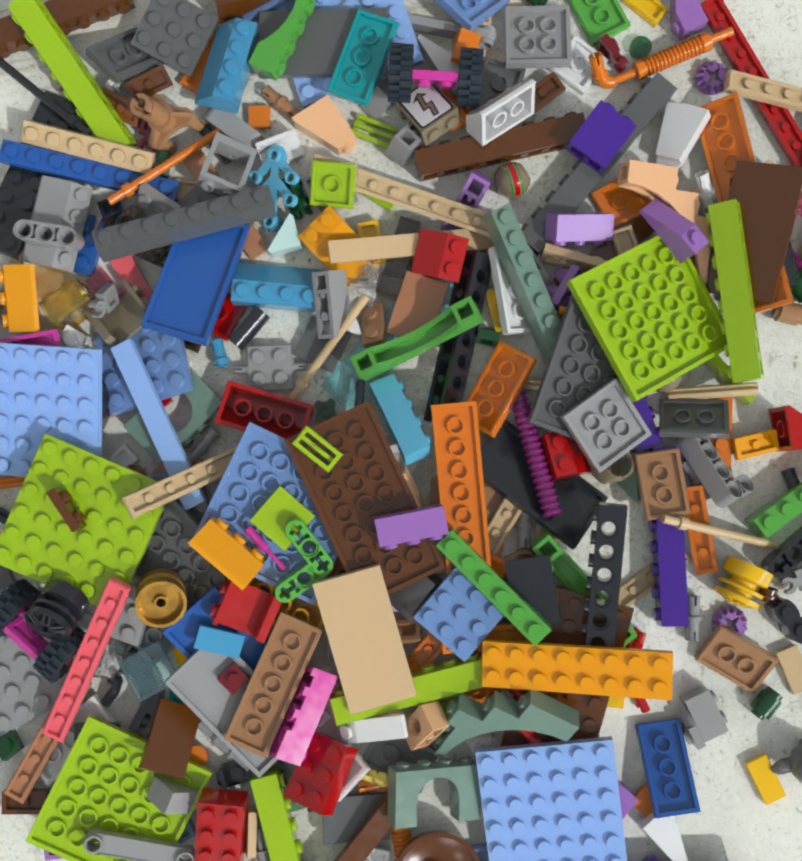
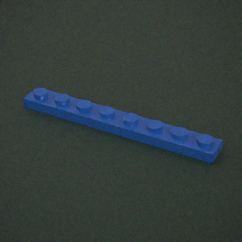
M3 139L0 149V163L115 191L121 189L120 186L126 182L131 183L144 174ZM156 177L147 183L174 202L177 201L180 188L179 181ZM139 189L135 190L133 195L138 196Z

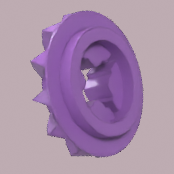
M714 60L712 62L706 61L699 66L695 73V83L701 92L707 95H717L724 91L725 73L728 71L725 69L724 63L719 64ZM716 72V79L708 83L710 75Z
M723 606L714 613L711 625L714 631L719 623L727 626L725 618L729 620L735 619L733 622L735 630L730 629L743 636L747 630L748 620L740 609L734 606Z

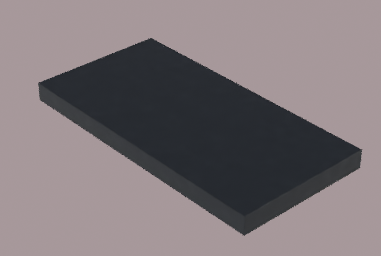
M505 419L495 438L489 436L481 447L484 483L569 548L575 549L593 522V507L598 508V502H606L608 497L581 476L554 481L553 488L556 489L555 495L558 496L556 500L560 502L559 509H562V512L553 517H543L544 511L540 509L542 504L538 502L540 497L536 495L538 490H535L536 484H533L534 477L530 475L532 471L528 468L530 464H527L528 457H525L526 451L523 450L524 444H521L523 439L519 437L520 431Z

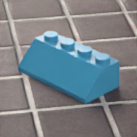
M234 18L218 25L195 98V104L234 114L238 113L251 70L248 62L259 42V30L256 22Z
M238 262L232 280L231 302L234 306H258L259 308L316 313L311 272L323 270Z

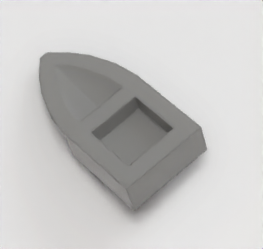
M682 702L681 715L683 719L682 725L685 729L683 732L684 738L689 745L692 744L699 750L705 747L706 744L692 716Z

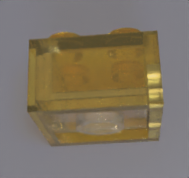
M74 277L73 279L65 280L56 291L45 294L42 298L43 300L38 305L54 326L64 330L67 324L76 327L87 319L83 312L89 308L88 304L90 301H96V296L88 285Z

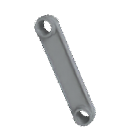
M407 10L414 32L453 39L454 35L462 27L459 23L413 15L412 12ZM482 25L472 30L482 35L478 47L484 49H492L494 47L497 37L495 27Z
M100 828L91 829L83 841L84 849L89 854H99L133 861H194L195 849L189 844L123 834ZM95 838L98 839L100 842L92 843L90 839ZM189 855L191 858L182 859L181 856Z

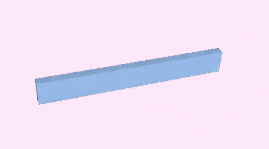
M129 338L110 348L168 475L171 476L191 467L133 339ZM202 488L179 498L185 510H189L207 501Z

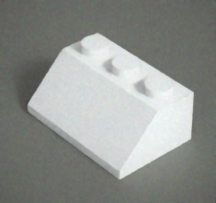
M531 79L519 82L495 98L488 100L487 103L476 110H472L466 115L467 132L483 147L533 115L536 81Z

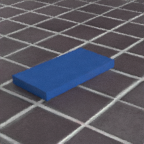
M680 718L635 724L654 818L701 812Z

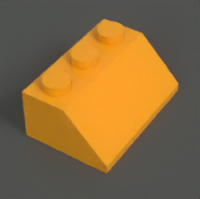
M34 264L1 265L0 283H3L4 292H0V303L5 305L6 314H2L3 327H7L8 332H40Z
M213 516L188 544L243 591L264 566L266 561L263 558L265 556L257 548L251 549L245 544L247 540L241 534L231 532L228 529L229 524L220 517L216 519Z

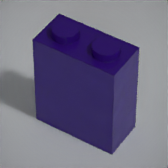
M600 100L570 140L566 150L601 175L633 133L636 125L633 124V121L628 116H622L618 113L613 105Z

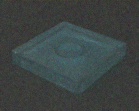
M160 640L118 663L139 703L167 688L168 686L164 681L175 671Z

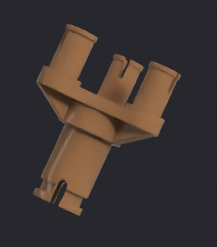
M138 93L136 95L141 99L140 101L135 98L131 99V112L148 122L151 127L148 141L149 145L155 150L166 151L169 155H173L177 151V144L170 141L169 138L176 131L184 127H190L194 131L200 132L205 126L201 124L204 123V120L197 117L192 110L187 107H175L159 94L148 97L146 94Z

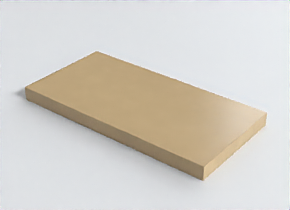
M380 563L313 582L312 586L350 715L417 696Z

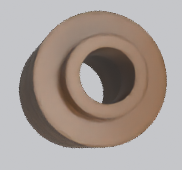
M792 303L772 309L771 311L774 321L794 326L802 325L801 304Z

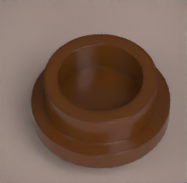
M769 586L768 589L759 587L756 590L764 597L761 601L773 603V600H779V595H777L778 589Z

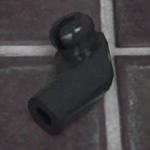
M115 672L107 679V682L112 686L101 699V704L105 707L111 706L119 695L123 684V677Z

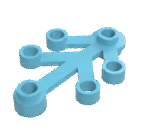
M280 145L271 146L266 154L267 160L257 171L252 170L248 175L250 183L259 185L263 180V176L271 169L270 177L262 186H269L275 205L276 216L263 219V225L267 230L274 232L279 231L283 225L282 218L277 215L278 191L283 196L284 205L295 207L298 203V197L291 193L279 177L280 169L285 174L284 179L286 183L296 185L300 180L299 174L294 172L286 162L287 153ZM292 197V202L289 204V198Z

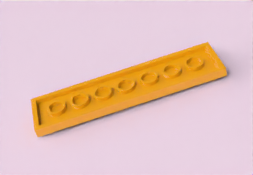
M484 639L482 643V687L672 701L673 651L538 643L534 646L531 642Z

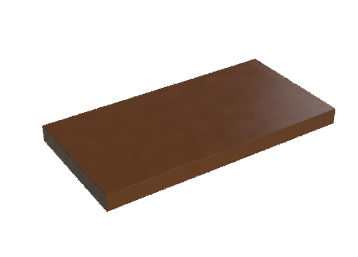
M737 160L728 200L736 199L740 203L753 301L774 304L802 195V167ZM711 264L706 288L710 294L720 295V291H717L715 286V278H718L717 269H714Z

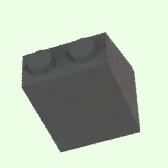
M431 574L389 594L392 607L408 621H416L412 616L442 582V579L435 574Z

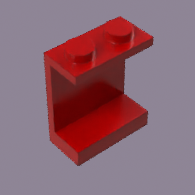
M230 579L227 582L223 581L218 592L221 596L217 603H213L209 612L212 624L217 626L220 623L252 635L256 641L264 643L282 602L277 600L275 594L250 584L242 591Z

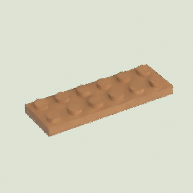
M281 611L224 740L264 758L267 757L323 632L322 628Z

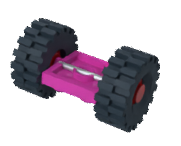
M391 43L388 102L410 103L412 80L413 83H417L419 88H430V84L439 85V89H452L453 86H457L458 82L456 106L479 108L484 48L461 47L459 72L413 69L414 44Z
M26 579L17 580L15 584L9 585L8 589H4L0 595V637L6 635L10 637L35 660L33 664L34 669L50 683L56 682L65 673L69 672L85 632L77 625L69 639L60 642L50 640L34 631L26 623L24 615L31 607L33 601L38 599L40 591Z

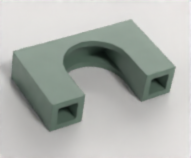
M190 367L195 390L184 393L191 403L192 416L188 425L181 431L176 432L183 449H186L193 443L194 440L192 438L197 433H203L210 426L208 423L214 417L216 418L222 400L192 367ZM138 411L123 427L159 464H162L160 455Z
M460 756L459 760L439 758L437 762L418 760L415 764L397 762L394 766H388L387 822L394 829L417 827L418 795L423 786L435 778H446L449 782L451 816L459 822L479 820L480 787L476 761L470 756Z

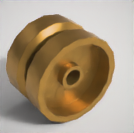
M156 568L146 572L139 579L135 588V612L138 618L145 625L154 628H166L176 624L183 617L187 609L186 585L183 578L177 572L167 568Z

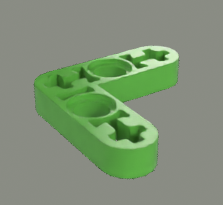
M292 517L286 521L285 533L306 562L276 583L274 588L275 596L278 601L288 603L310 588L313 582L321 580L333 569L331 556L306 523L299 517ZM292 524H294L295 526L301 525L299 527L300 532L303 535L301 539L295 531L290 532L292 530ZM306 541H313L316 547L313 551L307 552L303 550V544ZM317 554H319V557L323 562L328 560L326 562L327 567H318L319 563L317 558L315 557ZM302 572L310 574V579L305 583L299 582L297 579L298 575ZM292 579L294 580L295 585L298 587L297 589H295L294 585L292 586ZM282 587H284L285 589L289 588L288 595H286L285 593L281 594Z

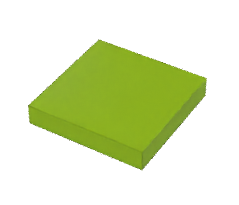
M312 160L310 205L354 209L357 164Z
M280 485L251 518L250 522L285 551L292 543L285 533L286 521L292 517H299L308 525L315 517V514ZM292 524L290 532L295 531L299 535L301 533L299 529L301 525L295 526Z

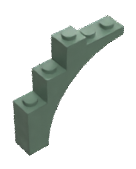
M495 690L489 698H485L483 704L460 693L454 701L451 700L448 704L446 713H448L447 724L450 726L433 741L435 745L434 755L443 758L452 748L463 741L494 731H533L551 735L567 742L579 729V711L539 691L528 690L525 695H521L518 701Z

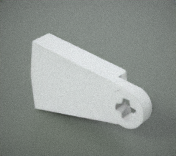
M667 102L655 153L657 157L656 164L678 167L679 172L711 117L708 109L691 104Z

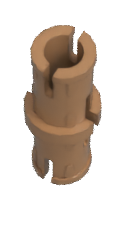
M270 85L265 86L262 90L265 94L261 92L260 96L271 103L277 112H282L291 120V117L302 111L289 102L288 97L280 95Z

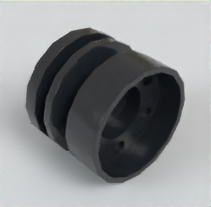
M50 580L38 594V599L33 601L31 607L26 611L24 619L38 634L50 640L64 642L69 639L72 631L75 630L77 622L82 619L88 610L90 602L86 595L74 585L61 580Z

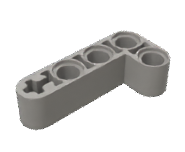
M675 437V442L680 447V451L718 507L725 508L754 491V484L747 475L743 474L734 478L709 438Z

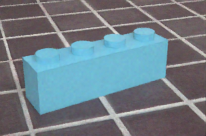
M391 374L370 383L372 396L405 465L430 456L431 439L428 434L423 433L421 429L423 428L422 421L419 415H414L412 411L414 410L413 403L410 397H405L404 392L406 391L402 381H397L395 375Z

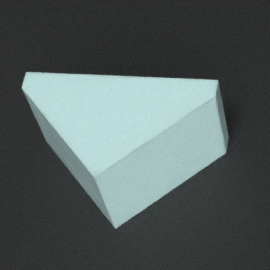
M289 213L267 250L273 258L303 250L301 240L298 237L296 221L292 214Z

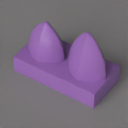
M572 264L570 268H559L553 271L555 279L560 285H546V289L555 310L558 311L559 306H566L572 293L566 283L583 274L579 266Z

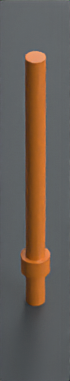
M216 128L131 183L126 182L121 185V189L106 199L112 206L124 197L129 198L135 194L134 191L139 189L140 185L144 182H150L213 142L216 132L220 133V131Z

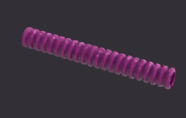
M524 385L511 410L515 412L513 417L517 419L515 423L519 426L517 427V430L520 431L519 437L523 439L521 444H524L525 457H528L527 464H530L528 468L532 471L530 475L534 477L533 484H536L534 488L538 490L536 495L540 497L538 502L542 504V507H540L544 511L542 515L545 518L561 514L562 509H559L560 502L556 500L558 496L555 495L554 482L550 480L552 475H549L548 462H545L546 455H543L544 449L541 448L542 442H539L541 438L537 435L538 429H535V425L527 422L531 409H529L531 405L527 402L529 398L525 396L527 391L524 390Z

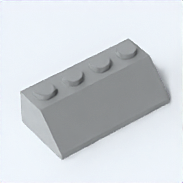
M42 175L30 220L69 226L82 235L93 189L73 181ZM52 232L48 233L46 240L52 236ZM74 235L69 237L68 243L73 241ZM24 243L21 261L62 274L73 273L78 251H65Z

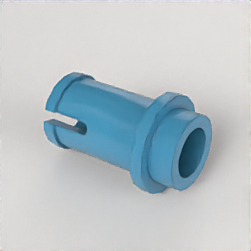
M223 339L209 342L214 356L213 364L217 368L228 366L230 357H227Z

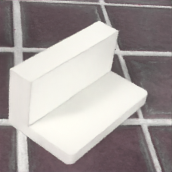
M296 129L255 143L262 164L267 160V151L273 145H280L285 149L287 163L305 157Z

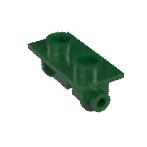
M282 178L281 180L291 193L298 197L297 205L295 207H288L295 219H302L304 217L303 214L313 215L310 200L305 196L302 189V181L299 180L298 184L291 185Z

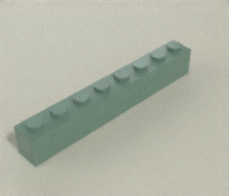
M508 203L481 217L544 364L547 366L561 322L513 208Z

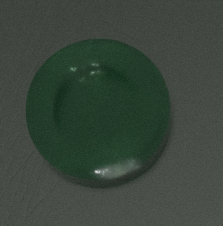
M645 36L635 37L629 46L630 55L637 60L647 57L652 49L651 41Z

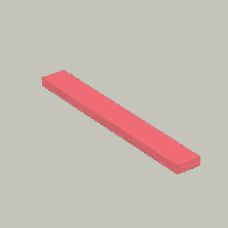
M113 576L109 578L42 734L61 743L66 739L133 588L132 585Z

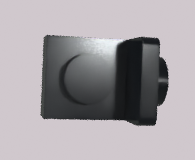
M107 199L97 202L102 219L107 227L129 221L121 201L116 202L112 206Z
M234 760L222 763L218 768V772H216L218 785H222V789L228 790L231 786L250 781L252 777L251 770L247 772Z

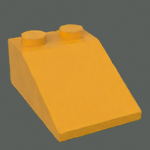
M328 206L298 236L330 270L346 269L347 287L375 261L329 264L327 241L361 238L331 206Z

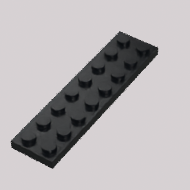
M45 91L49 97L66 111L79 117L75 111L76 106L72 101ZM40 101L32 118L33 121L75 131L66 125L63 118ZM21 142L22 144H26V145H30V146H35V145H31V144H27V143ZM10 165L0 186V254L19 259L25 242L14 235L13 226L21 219H31L41 176L54 178L57 176Z

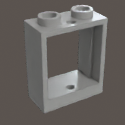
M216 132L196 185L207 192H213L222 197L243 191L258 150ZM215 152L246 166L239 185L207 172Z

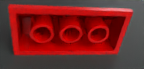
M228 381L214 423L245 432L249 422H252L286 439L301 432L306 425L310 427L315 410L311 404Z

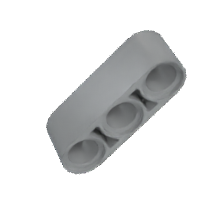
M209 108L202 117L214 130L217 128L221 134L256 149L255 143L265 140L257 130L234 113Z
M26 219L17 221L13 226L14 235L30 245L77 252L85 244L84 237L69 226ZM30 229V233L25 236L26 231ZM52 232V236L46 240L48 233ZM74 235L73 241L68 243L69 237Z

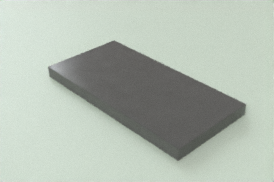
M388 7L314 10L310 16L308 15L304 32L301 36H298L295 51L291 56L289 55L285 72L279 78L332 77L357 10L361 9L389 19ZM292 10L260 11L259 42L278 30ZM388 57L380 76H387ZM258 73L260 79H271Z

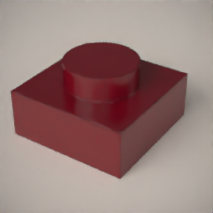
M233 661L217 677V680L234 695L250 678Z

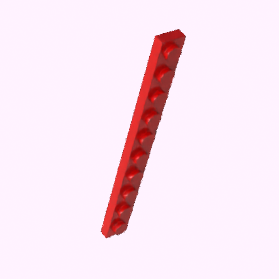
M706 0L700 3L709 20L707 24L713 34L728 27L733 28L734 35L718 41L736 71L770 79L724 1ZM753 100L791 166L802 167V132L789 110Z

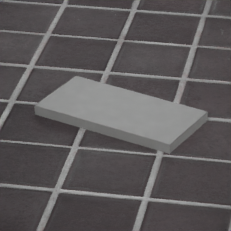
M197 649L164 683L260 778L278 759L268 755L264 758L224 740L250 680L234 695L217 680V677L233 661L249 676L250 680L254 670L240 656L238 659Z

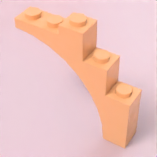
M628 160L619 164L617 187L632 190L648 198L650 201H653L655 198L696 224L709 241V234H712L711 226L707 225L706 217L698 216L700 208L699 193L676 190L679 181L677 175L678 167L636 160ZM707 243L695 255L690 257L704 284H707L709 277L710 243Z

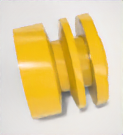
M728 555L722 569L729 573L730 577L729 579L719 576L717 578L718 581L726 584V586L723 588L714 585L712 590L738 606L758 610L760 605L751 601V598L753 596L763 600L764 597L755 589L756 587L768 589L773 574Z

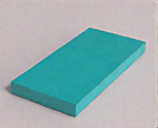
M358 9L326 90L327 94L368 108L390 52L391 43H393L400 26L399 22Z

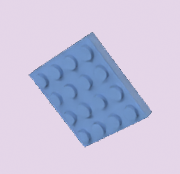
M145 328L140 329L130 338L133 339L161 401L195 390L183 339ZM94 332L97 349H102V377L109 392L108 406L110 414L115 416L137 409L136 403L110 349L112 347L101 338L98 332Z

